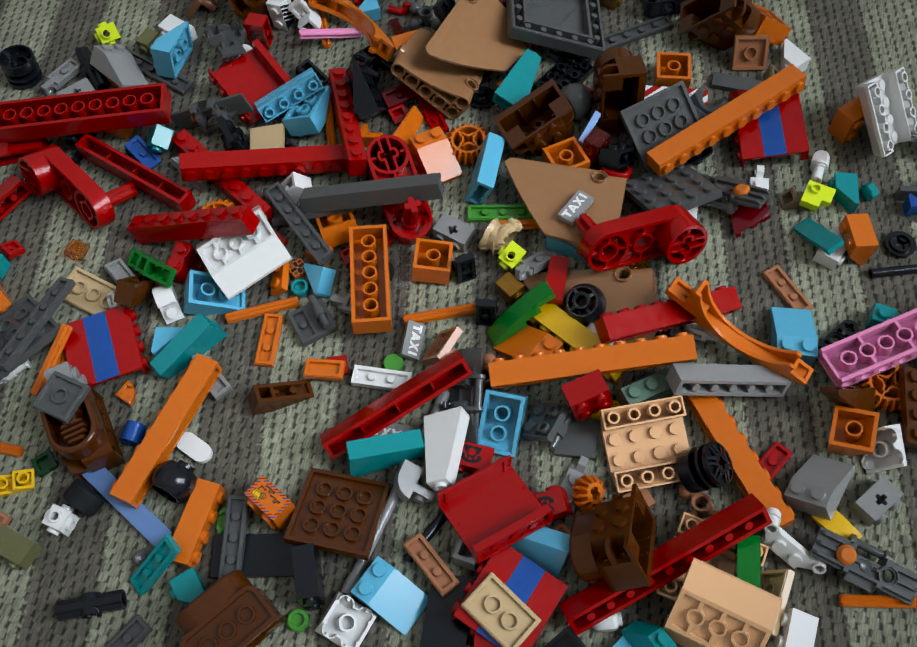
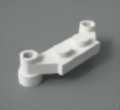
M773 507L766 508L772 524L764 528L763 544L769 546V549L793 569L800 567L813 570L816 574H824L826 572V563L808 555L809 551L779 526L781 523V512Z

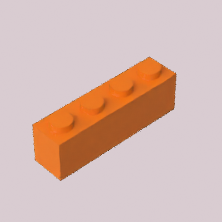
M197 478L195 488L188 499L173 535V539L182 551L173 560L172 564L190 569L200 562L202 556L201 549L210 537L209 529L216 522L218 507L220 504H223L226 498L225 489L221 484Z

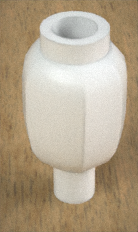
M617 612L596 624L592 629L597 632L616 631L619 626H623L621 612Z

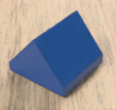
M909 194L902 204L905 217L917 215V197Z

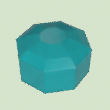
M867 182L860 188L861 196L867 201H872L879 195L878 188L874 183Z
M304 279L294 280L291 284L292 294L298 298L305 297L309 293L308 282Z

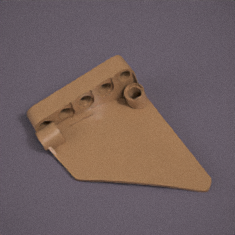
M459 0L427 43L425 51L429 57L451 64L479 70L506 72L521 58L526 49H529L531 43L508 38L506 8L499 0Z
M417 29L410 39L395 52L391 73L446 117L456 119L469 108L485 70L463 67L429 57L425 51V46L433 37L435 31Z
M513 157L505 160V167L516 190L543 235L571 243L576 248V253L580 257L582 256L579 252V244L584 235L575 225L572 227L557 218V214L578 190L594 197V203L585 213L596 224L620 218L627 178L609 176L602 170Z
M627 266L600 272L593 269L567 271L562 305H555L565 311L564 298L567 292L575 285L589 283L595 285L603 292L606 299L605 313L611 312L616 314L617 311L624 308L633 310L634 307L641 304L650 306L651 303L656 301L653 268L630 269ZM547 273L528 275L523 282L530 291L547 279ZM581 299L579 306H584L587 303V299ZM578 311L579 315L588 314V313H582V312ZM656 332L622 341L633 343L638 338H646V341L655 340Z

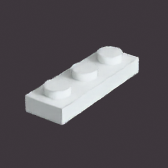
M355 365L351 385L392 391L411 379L413 374L412 372Z

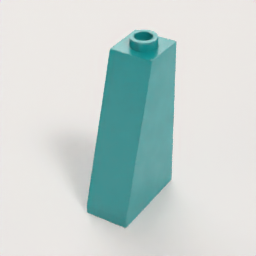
M527 48L494 92L492 101L506 110L530 94L542 57Z
M198 313L150 362L154 368L153 372L160 378H173L189 365L193 355L196 353L203 355L228 336V334L218 323Z
M420 429L347 441V462L350 476L361 477L399 465L405 459L412 461L424 457L425 437L421 435Z

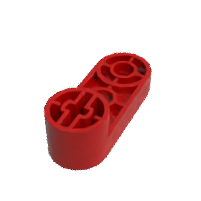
M390 134L381 135L373 139L368 145L366 152L367 175L370 180L418 175L409 148L399 137ZM409 197L406 203L381 205L389 231L398 242L405 245L416 244V238L426 239L429 236L433 218L428 201H414L413 197Z
M55 144L21 156L18 159L20 173L35 195L41 197L55 191L90 227L96 230L115 221L113 206L138 195V190L133 182L105 193L94 180Z
M678 204L660 207L596 224L586 213L580 214L579 219L574 221L575 226L584 235L579 244V252L589 266L599 272L663 255L672 263L684 264L698 256L708 240V233L705 228L683 206Z

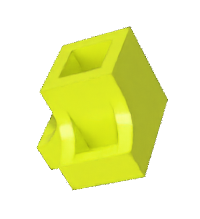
M809 180L800 199L799 206L815 212L819 207H829L836 189Z

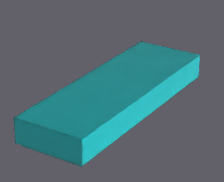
M809 217L793 227L796 234L828 255L845 244L842 238Z
M171 534L163 536L130 577L129 581L140 596L145 595L182 551Z

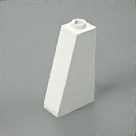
M462 406L424 416L426 483L434 491L440 492L443 488L450 487L456 482L470 419L469 414Z

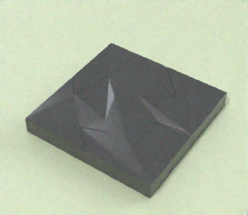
M506 0L508 38L552 49L555 48L592 59H597L606 50L599 0Z

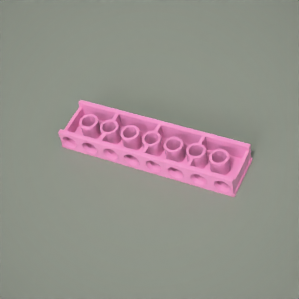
M917 308L820 348L817 360L834 386L853 385L917 358Z

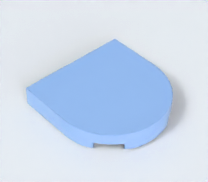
M595 111L578 140L581 147H583L601 113Z

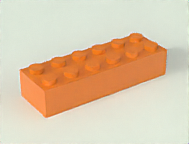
M386 224L350 226L351 323L353 333L393 332Z

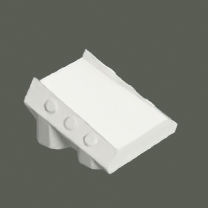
M900 424L877 428L874 453L863 455L861 460L866 474L907 466Z
M338 591L317 624L315 631L340 647H359L375 621L377 614L355 602L350 596Z

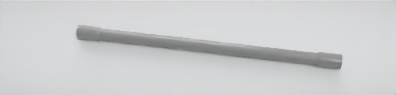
M446 390L437 395L430 414L444 410L442 403L448 402L451 396L449 391ZM424 426L421 430L422 436H424ZM418 459L412 460L410 462L416 464ZM394 486L387 498L368 561L399 500ZM357 559L340 591L341 593L350 597L353 596L350 591L360 580L368 563L367 560Z

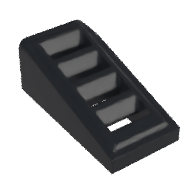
M306 59L296 67L297 75L312 67L316 75L319 76V80H324L322 85L328 84V77L309 59Z

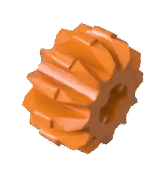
M583 475L574 480L575 486L571 487L574 493L571 497L575 498L573 504L578 506L579 509L596 507L598 503H602V500L606 499L604 496L606 489L602 488L604 482L599 480L598 477Z

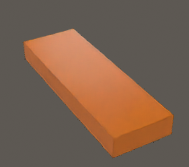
M265 313L254 366L274 368L284 321L283 314Z

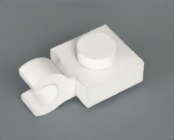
M764 165L756 166L754 177H750L749 185L769 190V178H763Z

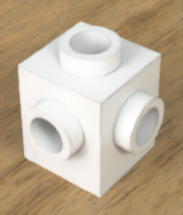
M53 504L46 511L41 523L48 527L46 531L56 536L61 533L69 537L80 518L73 513V508L62 504L61 507Z

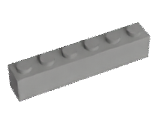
M672 363L666 376V380L674 395L783 397L792 383L790 379L763 365Z

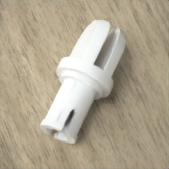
M819 150L815 152L810 163V170L812 171L810 180L820 184L822 183L823 174L829 168L830 155L827 151Z
M697 323L686 325L685 332L688 335L693 334L694 339L704 343L710 340L726 345Z

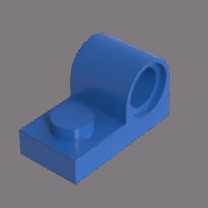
M136 135L124 145L125 151L132 159L152 170L162 163V160L150 147L146 146V143L139 135Z
M127 420L119 440L124 445L136 447L138 444H141L148 428L140 422Z

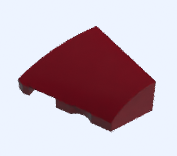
M767 202L760 209L738 204V209L732 215L730 214L735 237H740L741 232L745 229L750 228L752 230L759 223L770 219Z

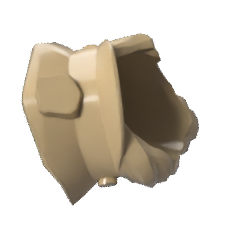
M498 218L491 220L479 241L478 248L483 251L491 250L493 256H495L503 245L507 247L516 234L522 230L521 222L514 218H509L505 224H501Z

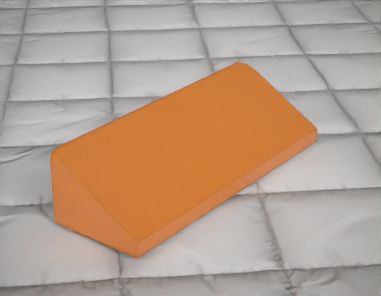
M415 105L412 106L393 133V136L402 139L406 145H408L409 137L415 135L425 121Z

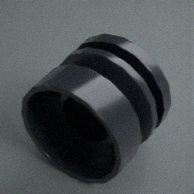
M17 44L9 46L0 52V67L12 87L28 89L36 86L41 81L43 76L42 70L30 47Z
M712 441L699 447L683 450L677 456L676 469L678 477L685 489L691 493L697 494L708 491L711 488L716 489L720 486H727L733 479L731 458L726 449L718 442Z

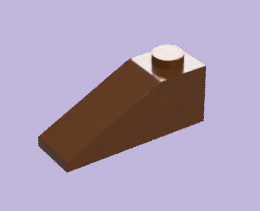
M141 274L119 279L116 284L114 302L121 304V307L133 308V306L141 304L152 293V288L160 283Z
M307 379L253 385L247 399L251 413L260 414L273 412L313 398L314 393L310 381Z
M860 385L820 387V392L836 405L874 412L876 388Z

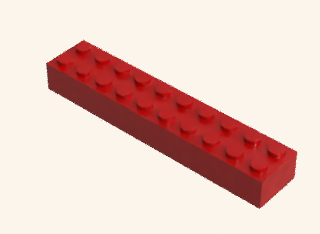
M164 82L0 102V143L168 124L171 121L172 95Z

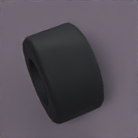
M75 479L63 493L64 499L72 507L87 516H94L106 502L104 496L90 483L82 479Z

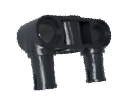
M686 0L640 1L644 9V16L654 18L680 13L681 3Z
M369 45L352 56L350 65L355 61L367 63L377 83L381 73L375 71L374 68L381 66L391 73L393 62H387L376 53L371 54L368 51Z

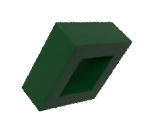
M49 449L30 460L38 476L41 478L60 467L52 451Z

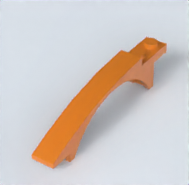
M349 0L308 1V6L333 14L358 28L370 42L368 51L371 54H378L387 62L390 61L395 46L379 26Z
M678 276L671 282L665 294L695 316L693 319L695 323L751 360L803 386L807 384L814 369L800 359L803 354L799 351L786 350L764 344L736 328L717 308L711 296L710 284L707 280L704 279L694 288Z

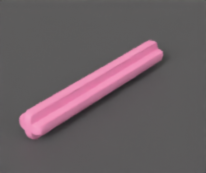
M358 28L299 29L298 35L300 39L362 37V32Z

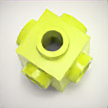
M106 21L102 22L95 29L97 33H94L98 43L102 42V44L113 45L116 44L115 40L121 38L114 22L108 24ZM104 32H109L110 35L105 37Z
M512 240L507 247L503 245L498 251V265L505 271L508 269L513 271L514 268L520 265V261H522L527 251Z

